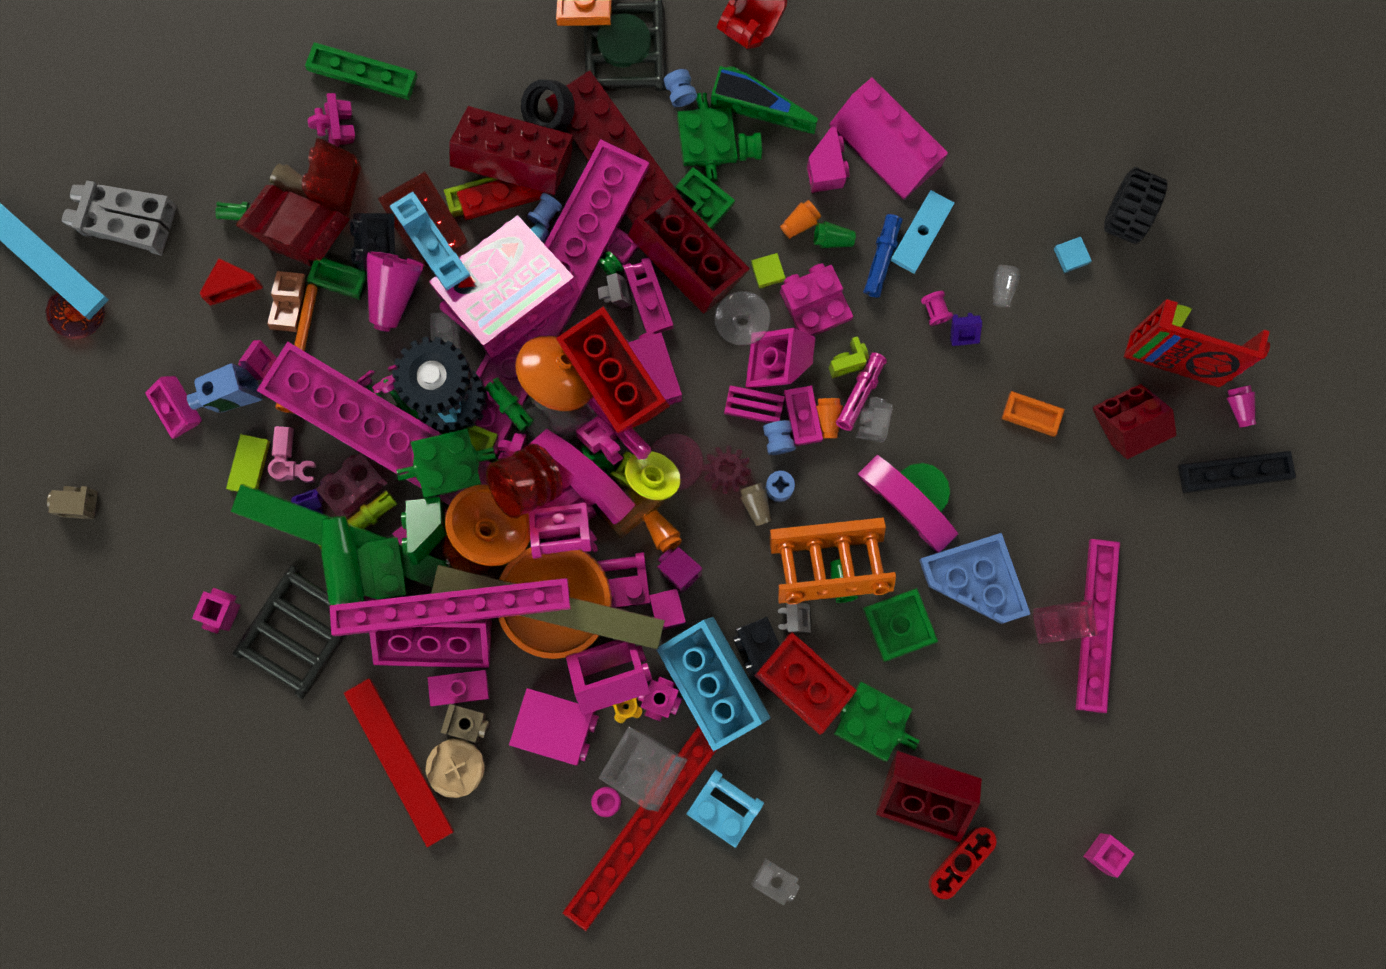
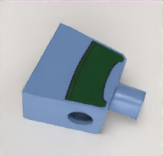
M233 363L196 378L194 381L196 391L187 394V402L191 409L196 410L204 407L218 413L263 400L262 394L256 391L259 387L258 380L246 369Z

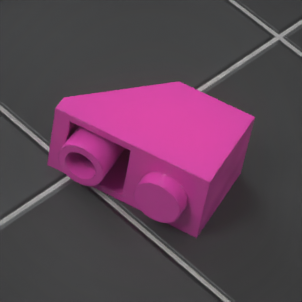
M831 127L809 156L807 173L811 193L843 188L846 178L849 177L848 162L843 161L841 153L844 152L843 137L838 136L836 127Z

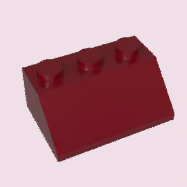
M897 751L887 773L876 815L961 842L980 805L982 778Z

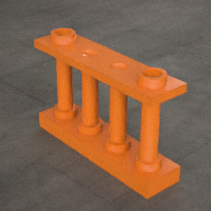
M884 517L771 529V554H781L786 584H780L778 587L779 604L787 603L794 605L802 601L864 594L884 595L894 591L896 574L895 572L884 573L878 542H884L886 529ZM850 545H867L872 575L855 576ZM822 548H838L843 578L826 579L821 552ZM808 550L810 551L815 581L797 583L793 552Z

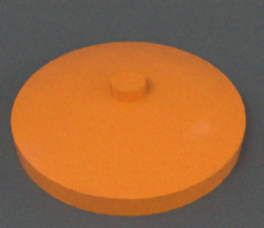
M530 547L524 550L517 559L508 563L499 580L516 584L567 578L570 597L612 606L611 588L604 570L590 554L583 552L582 549L542 554V558L533 559ZM519 615L498 618L504 632L514 644L525 652L542 658L560 659L582 652L600 636Z

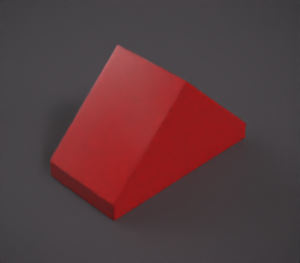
M218 259L202 287L200 295L211 306L262 289L263 286L254 274L222 259Z

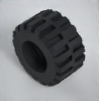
M1138 167L1130 170L1119 186L1109 207L1104 222V232L1135 245L1138 244L1146 236L1160 211L1167 192V179Z

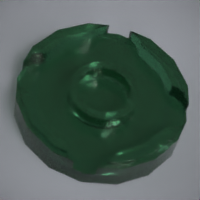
M623 13L611 16V25L600 26L597 44L605 61L613 66L626 68L644 60L649 53L651 37L649 29L643 20L635 15Z

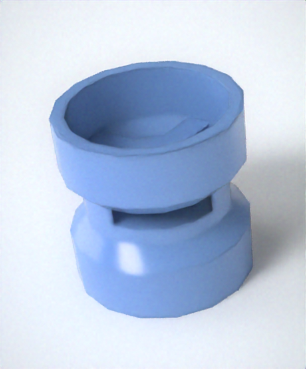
M675 70L665 76L663 80L666 89L671 92L670 100L672 106L683 107L696 100L697 93L690 84L691 77L688 70Z
M776 421L763 426L764 435L768 437L769 441L767 444L768 455L785 454L796 449L794 440L790 437V432L792 431L790 421Z

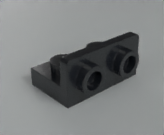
M354 213L353 219L350 221V233L354 236L351 260L355 264V268L367 270L366 258L368 252L374 251L395 255L394 213Z
M768 617L736 628L737 635L733 637L738 652H745L748 662L744 666L751 680L756 678L754 675L780 646Z

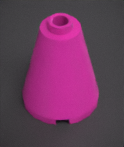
M372 251L371 253L368 252L366 258L369 322L374 324L375 329L389 332L391 328L398 326L423 271L424 264L410 258L404 260L398 258V255Z

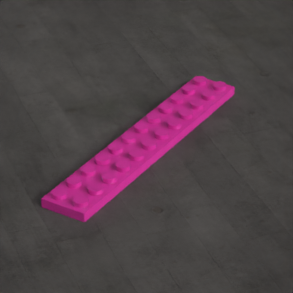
M600 139L544 244L574 276L581 292L493 359L486 353L476 372L484 386L489 382L493 384V379L498 377L508 391L520 399L518 403L522 407L525 405L529 395L523 389L516 374V358L519 351L526 342L535 337L548 335L558 337L562 334L599 264V259L605 253L650 167L649 162ZM487 392L488 399H485L487 409L482 411L484 417L481 421L477 419L474 423L480 428L499 435L493 446L494 453L498 456L500 452L497 451L498 443L500 440L507 439L514 423L506 413L502 414L500 412V406Z

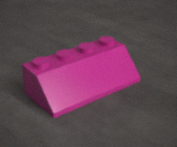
M872 77L851 95L829 124L830 127L837 128L838 135L842 136L843 140L903 200L941 168L948 155V152Z
M490 618L369 632L373 664L489 668L492 620Z

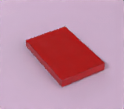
M793 632L785 638L754 675L819 735L826 731L857 691Z

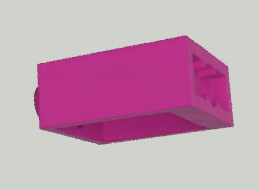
M615 640L566 656L574 693L582 715L650 693L647 681L652 680L648 664H641L646 661L641 645L636 646L633 643ZM633 661L634 670L588 685L586 683L585 676Z

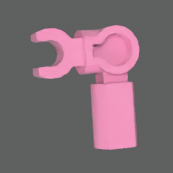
M274 427L272 456L275 458L268 465L270 476L280 482L286 480L294 481L295 478H300L305 483L315 482L314 477L304 475L306 468H316L314 462L303 461L298 465L295 461H288V458L292 456L294 429L290 427Z

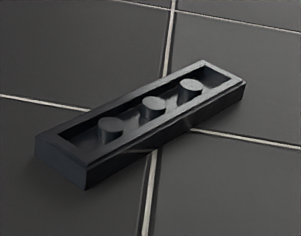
M1291 451L1188 463L1178 466L1183 494L1296 479Z

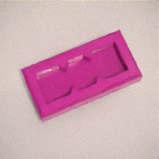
M487 670L428 677L431 707L490 699Z

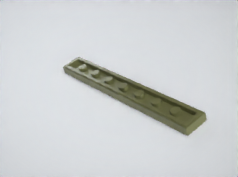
M438 565L431 594L516 583ZM570 597L571 609L519 615L654 649L659 648L665 623L663 619Z

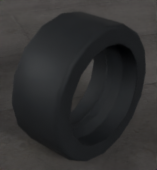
M539 79L532 82L525 89L521 99V112L525 122L562 131L571 123L574 116L575 102L573 95L568 87L561 82ZM545 90L553 91L558 101V111L550 123H544L538 112V102Z

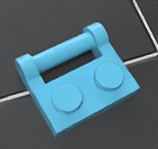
M715 769L686 814L736 848L761 810L764 802L758 798L753 799L722 778L723 774ZM714 787L747 808L748 811L745 816H741L710 795Z

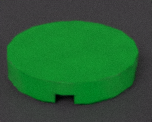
M925 463L912 464L901 471V474L916 486L940 512L944 509L949 500L950 488L948 480L942 471L933 465Z

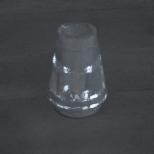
M998 265L997 271H994L993 305L1009 307L1021 279L1019 268L1009 265Z

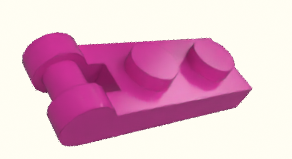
M650 258L641 259L640 263L631 265V263L623 265L624 273L645 332L657 334L673 329V322ZM646 274L647 278L637 281L636 275Z

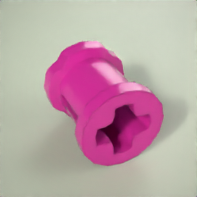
M944 291L933 292L921 299V303L926 306L930 316V326L942 324L953 317L952 312L948 311L943 298L945 296Z

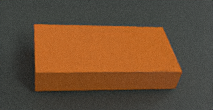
M1011 391L1001 419L1055 437L1065 409Z

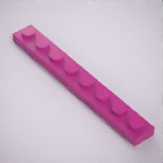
M568 579L330 605L331 635L343 636L569 610L571 606Z

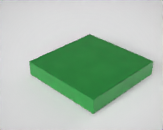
M917 588L863 608L883 662L938 642Z

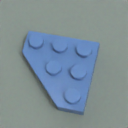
M1002 533L919 560L928 587L1000 624L1031 614Z

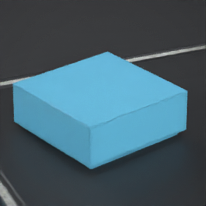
M1081 237L1054 247L1064 273L1088 265L1092 261Z

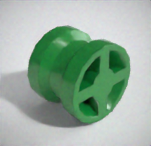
M760 132L754 133L752 136H746L744 133L738 134L739 161H745L747 158L762 160Z

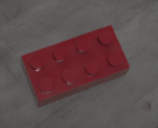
M468 106L449 141L450 166L555 195L571 160L573 135Z

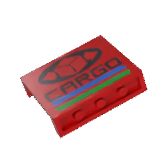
M1166 299L1131 331L1124 358L1220 388L1267 356L1270 349V342H1267L1270 331L1263 330L1242 346L1173 325L1172 322L1178 302Z

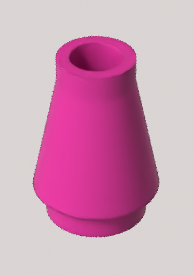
M1251 385L1227 390L1229 397L1226 399L1238 421L1239 428L1257 424L1255 419V391L1252 392Z

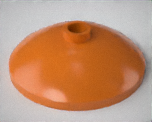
M549 335L538 336L529 340L523 345L516 358V374L528 395L541 405L558 411H572L586 405L593 395L556 340L557 337Z
M494 485L471 486L457 494L448 507L445 517L448 538L454 548L472 562L486 566H499L510 563L524 552L530 542L529 512L517 496L504 488ZM480 531H486L489 536L482 535Z

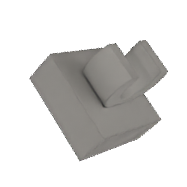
M617 273L606 276L608 286L597 289L599 300L604 299L605 303L612 302L620 308L631 306L627 279Z
M787 604V608L778 609V613L787 614V623L779 624V629L788 630V632L811 633L810 604Z

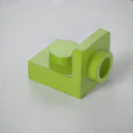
M858 336L852 338L850 342L852 355L849 352L836 355L833 358L834 360L831 361L829 372L832 379L864 369L869 355L866 345L864 343L860 344Z

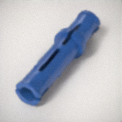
M886 215L881 235L877 237L875 243L877 245L876 253L863 291L868 296L879 298L881 295L893 250H896L898 245L896 241L903 221L897 215Z

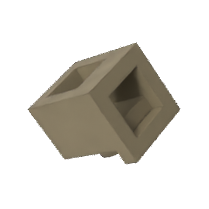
M63 486V491L52 490L47 497L48 513L66 518L94 519L98 491L86 486H81V488Z
M449 704L441 733L472 742H479L480 737L485 738L488 730L489 721L485 720L487 714ZM465 718L471 722L467 730L461 727V721Z

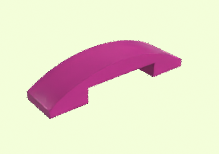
M876 455L857 474L876 494L879 493L919 532L918 535L936 553L941 552L958 535L955 528L935 505L905 476L879 455Z

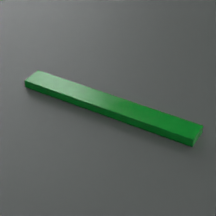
M245 484L240 485L230 511L318 545L322 544V519L330 517ZM349 524L357 549L368 541L385 539L383 536ZM398 542L403 577L433 588L438 565L460 570V565L430 554L419 565H412L409 556L403 553L402 544Z

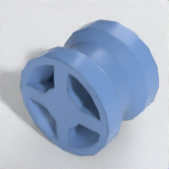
M775 471L766 482L767 496L775 502H784L792 495L795 482L791 474L786 471Z

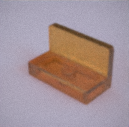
M628 488L624 493L633 501L635 506L621 521L614 525L603 511L600 514L620 539H622L644 521L646 515L662 506L664 500L648 499L638 494L632 488Z

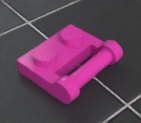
M586 503L529 510L533 559L542 558V554L581 549L583 552L592 551ZM574 534H580L581 538L541 543L540 540L543 538L559 537Z
M644 552L635 553L633 557L597 561L604 572L637 568L638 576L608 579L612 594L611 607L623 608L650 604Z

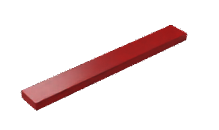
M699 726L563 911L566 917L583 930L587 931L717 751L713 752Z

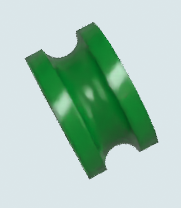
M609 251L605 253V258L599 259V265L607 275L624 270L619 260Z

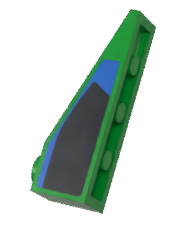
M732 66L727 68L719 67L711 94V107L717 109L731 108V112L811 134L815 133L817 117L740 69Z

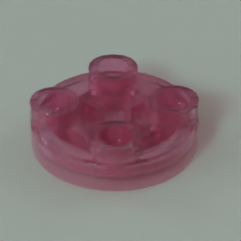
M669 434L659 438L651 446L653 452L664 455L677 467L680 474V486L677 491L687 489L698 481L703 469V455L694 440L681 434Z

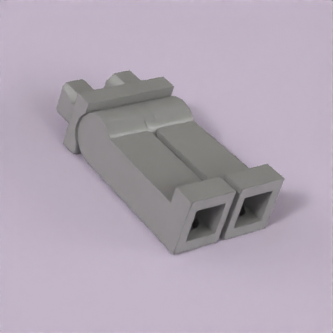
M86 180L85 185H72L70 199L79 203L77 211L71 209L64 210L61 219L64 224L77 230L85 237L91 238L93 236L100 239H108L146 249L153 254L162 256L169 234L166 229L171 228L177 208L168 196L96 185L95 182Z

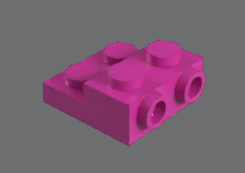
M823 263L815 265L809 269L810 274L803 277L794 274L783 281L784 285H781L780 294L798 330L815 336L853 319L854 316L842 293L843 287L832 264L827 267Z

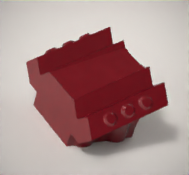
M266 185L235 226L259 239L268 249L312 267L314 260H322L350 219L338 211H330L323 205L290 191L284 192L274 185Z

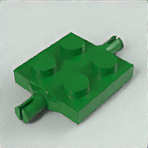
M703 92L702 96L701 93L697 94L698 109L677 112L683 167L699 166L705 168L707 178L715 183L718 181L716 167L721 164L736 163L738 159L731 108H708L707 93Z
M468 429L411 441L414 454L413 466L396 469L399 481L416 477L421 484L424 499L481 485L478 474L479 462L496 458L493 447L476 451L471 443Z
M860 682L856 688V693L841 710L840 722L834 735L884 762L888 761L893 748L898 743L915 751L920 740L905 733L906 722L912 708Z

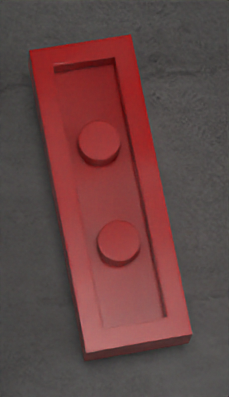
M497 180L457 191V198L466 221L541 200L540 196L543 192Z

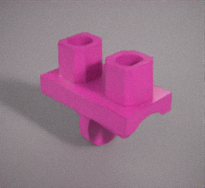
M327 93V102L324 103L325 115L322 108H315V115L308 118V126L311 129L317 130L318 136H325V129H327L329 150L338 151L340 144H350L355 139L353 125H339V119H351V102L336 100L335 93Z

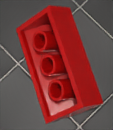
M604 306L556 338L618 434L646 423L670 407Z

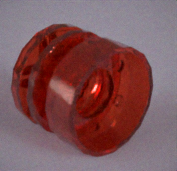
M530 444L523 449L517 450L512 456H504L487 466L486 478L490 493L497 506L510 518L518 519L532 512L537 506H543L561 496L563 486L558 466L547 450L538 444Z

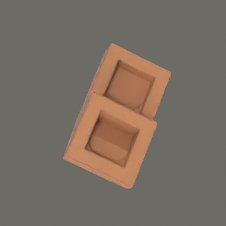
M277 271L271 292L273 304L267 323L270 330L297 332L304 299L305 274Z

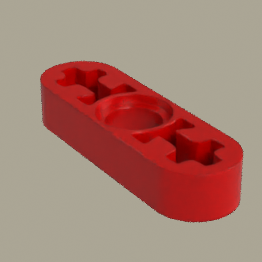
M985 827L973 828L931 875L929 879L931 893L940 899L952 898L995 849L997 843L995 834ZM987 834L986 842L988 845L987 847L979 846L974 851L979 854V857L976 859L975 855L966 850L965 847L968 844L970 848H974L978 843V840L975 838L976 835L983 836ZM960 854H966L970 859V867L966 871H958L955 867V859ZM949 866L954 874L960 876V879L957 881L952 877L947 883L950 889L947 892L944 890L938 892L939 885L936 881L939 878L942 880L947 879L950 873L945 870Z

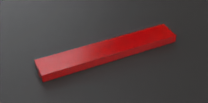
M368 678L344 692L349 705L426 847H430L455 832L372 679Z

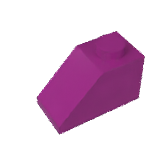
M679 547L674 552L671 549L667 550L658 559L661 563L657 566L658 571L680 594L684 593L702 576L703 568Z

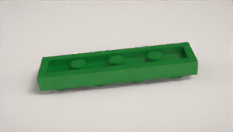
M315 42L305 64V68L309 72L406 100H410L418 77L416 71Z

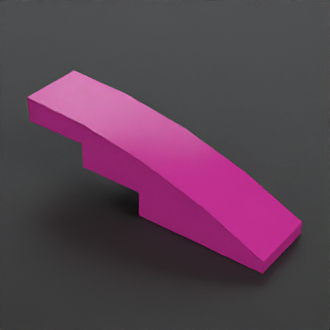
M549 429L544 430L528 444V447L564 489L571 485L589 507L596 503L614 525L621 521L635 506L623 490L593 461Z

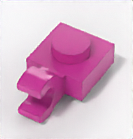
M599 416L576 430L577 438L593 454L602 450L605 457L613 465L623 459L618 453L621 448L614 441L617 439L615 431Z

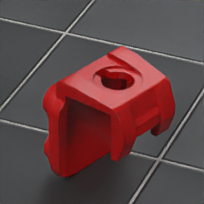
M730 0L716 28L746 49L760 47L765 38L774 33L787 7V0Z

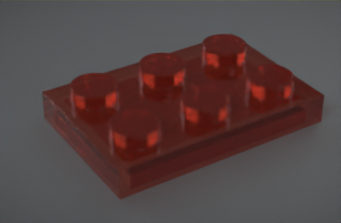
M426 172L419 174L378 198L385 212L393 213L390 205L409 193L414 192L452 250L468 242ZM394 214V227L414 260L424 264L423 267L427 266V262Z

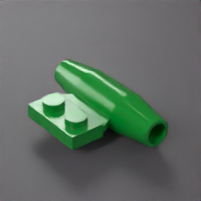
M346 516L322 519L321 556L330 605L364 602V596L378 600L406 595L397 537L368 541L357 549Z

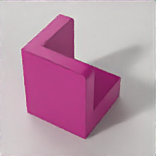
M677 589L649 595L654 618L665 620L663 630L686 625Z
M1100 833L1083 857L1106 875L1118 878L1134 856V853L1112 835Z

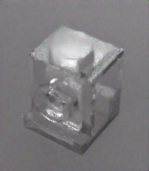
M870 397L867 408H862L859 424L863 426H860L857 430L856 438L883 443L887 438L893 404L886 403V400L883 398Z
M765 858L751 883L752 887L782 905L787 900L792 902L800 887L796 884L798 878L767 858ZM774 877L782 879V884L778 888L771 885V880Z

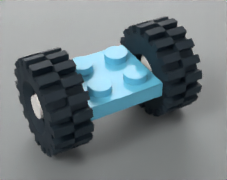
M423 337V342L420 344L416 340L411 342L412 348L410 350L404 347L400 351L403 355L402 359L396 358L394 362L397 370H392V377L396 380L393 383L394 388L399 393L400 398L412 410H416L417 415L426 425L440 433H451L476 426L474 422L477 419L481 421L484 417L482 411L487 409V403L485 402V399H488L487 392L479 376L469 367L470 364L460 349L456 348L448 340L444 342L440 337H435V341H431L429 337Z

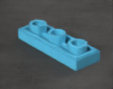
M930 190L892 256L891 262L915 274L951 211L954 202ZM918 231H923L926 235H920Z

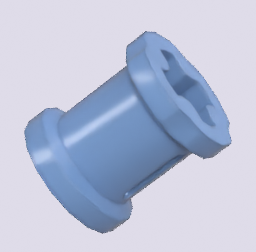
M542 193L540 196L541 201L533 212L528 213L527 217L535 225L540 223L548 230L550 220L563 207L555 198Z

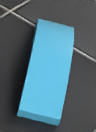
M414 192L409 193L390 205L398 221L446 290L471 276L431 220Z

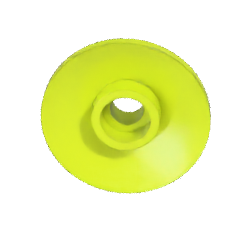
M652 451L645 460L638 459L633 455L626 464L625 476L629 485L634 491L645 498L652 500L668 499L677 492L680 486V474L677 467L670 459L660 453Z

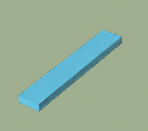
M0 203V241L83 316L90 320L109 299Z

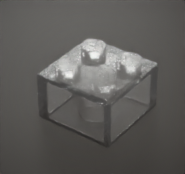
M628 726L599 779L643 808L658 812L686 764L687 759L643 731Z

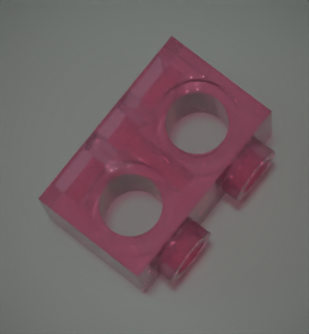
M359 453L357 456L352 455L342 463L343 467L335 474L330 473L320 481V486L316 489L338 516L347 517L387 484L385 479L362 453ZM361 469H367L366 478L362 481H356V473ZM339 487H344V496L341 499L334 500V491Z
M1092 600L1034 608L1033 618L1038 644L1098 635Z

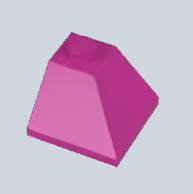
M796 328L752 334L745 387L758 388L794 382L813 364L816 337Z

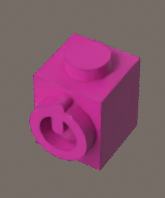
M212 588L211 593L203 591L192 619L202 622L201 628L218 634L220 629L230 632L241 604L235 603L237 596Z

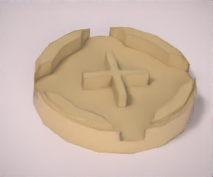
M450 739L437 745L431 751L427 758L425 772L429 783L437 793L445 797L459 798L469 795L478 788L484 777L485 762L482 753L474 744L467 740Z

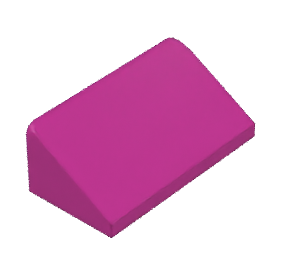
M176 376L160 377L145 392L172 439L179 437L202 422L197 410L190 408L187 402V393Z

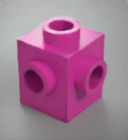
M659 677L658 681L651 680L648 685L650 693L638 697V700L642 701L641 708L646 710L645 716L661 722L662 717L669 718L670 713L676 715L682 698L677 697L679 690L674 689V682ZM657 693L665 695L666 699L663 704L655 703L654 696Z

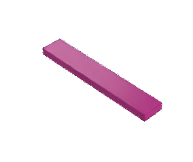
M1098 539L1089 540L1075 710L1107 713L1120 542Z

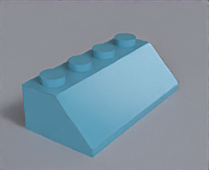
M714 617L702 620L656 649L713 752L771 719Z

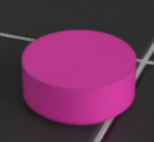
M611 787L600 788L592 797V808L599 816H613L620 809L621 797Z

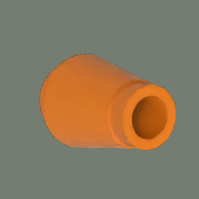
M807 200L804 204L801 202L780 228L791 239L793 236L815 226L821 215L816 207Z
M840 398L818 399V406L816 408L822 437L824 439L838 438L840 427L836 424V420L843 410V405H840Z
M654 510L645 516L644 522L657 550L665 553L669 549L674 550L681 544L680 532L658 510Z

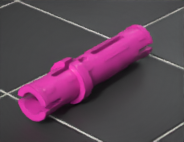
M872 353L864 370L858 373L856 377L857 383L839 418L836 420V424L841 429L846 431L853 429V425L864 407L871 390L875 389L879 381L877 378L887 362L883 355Z

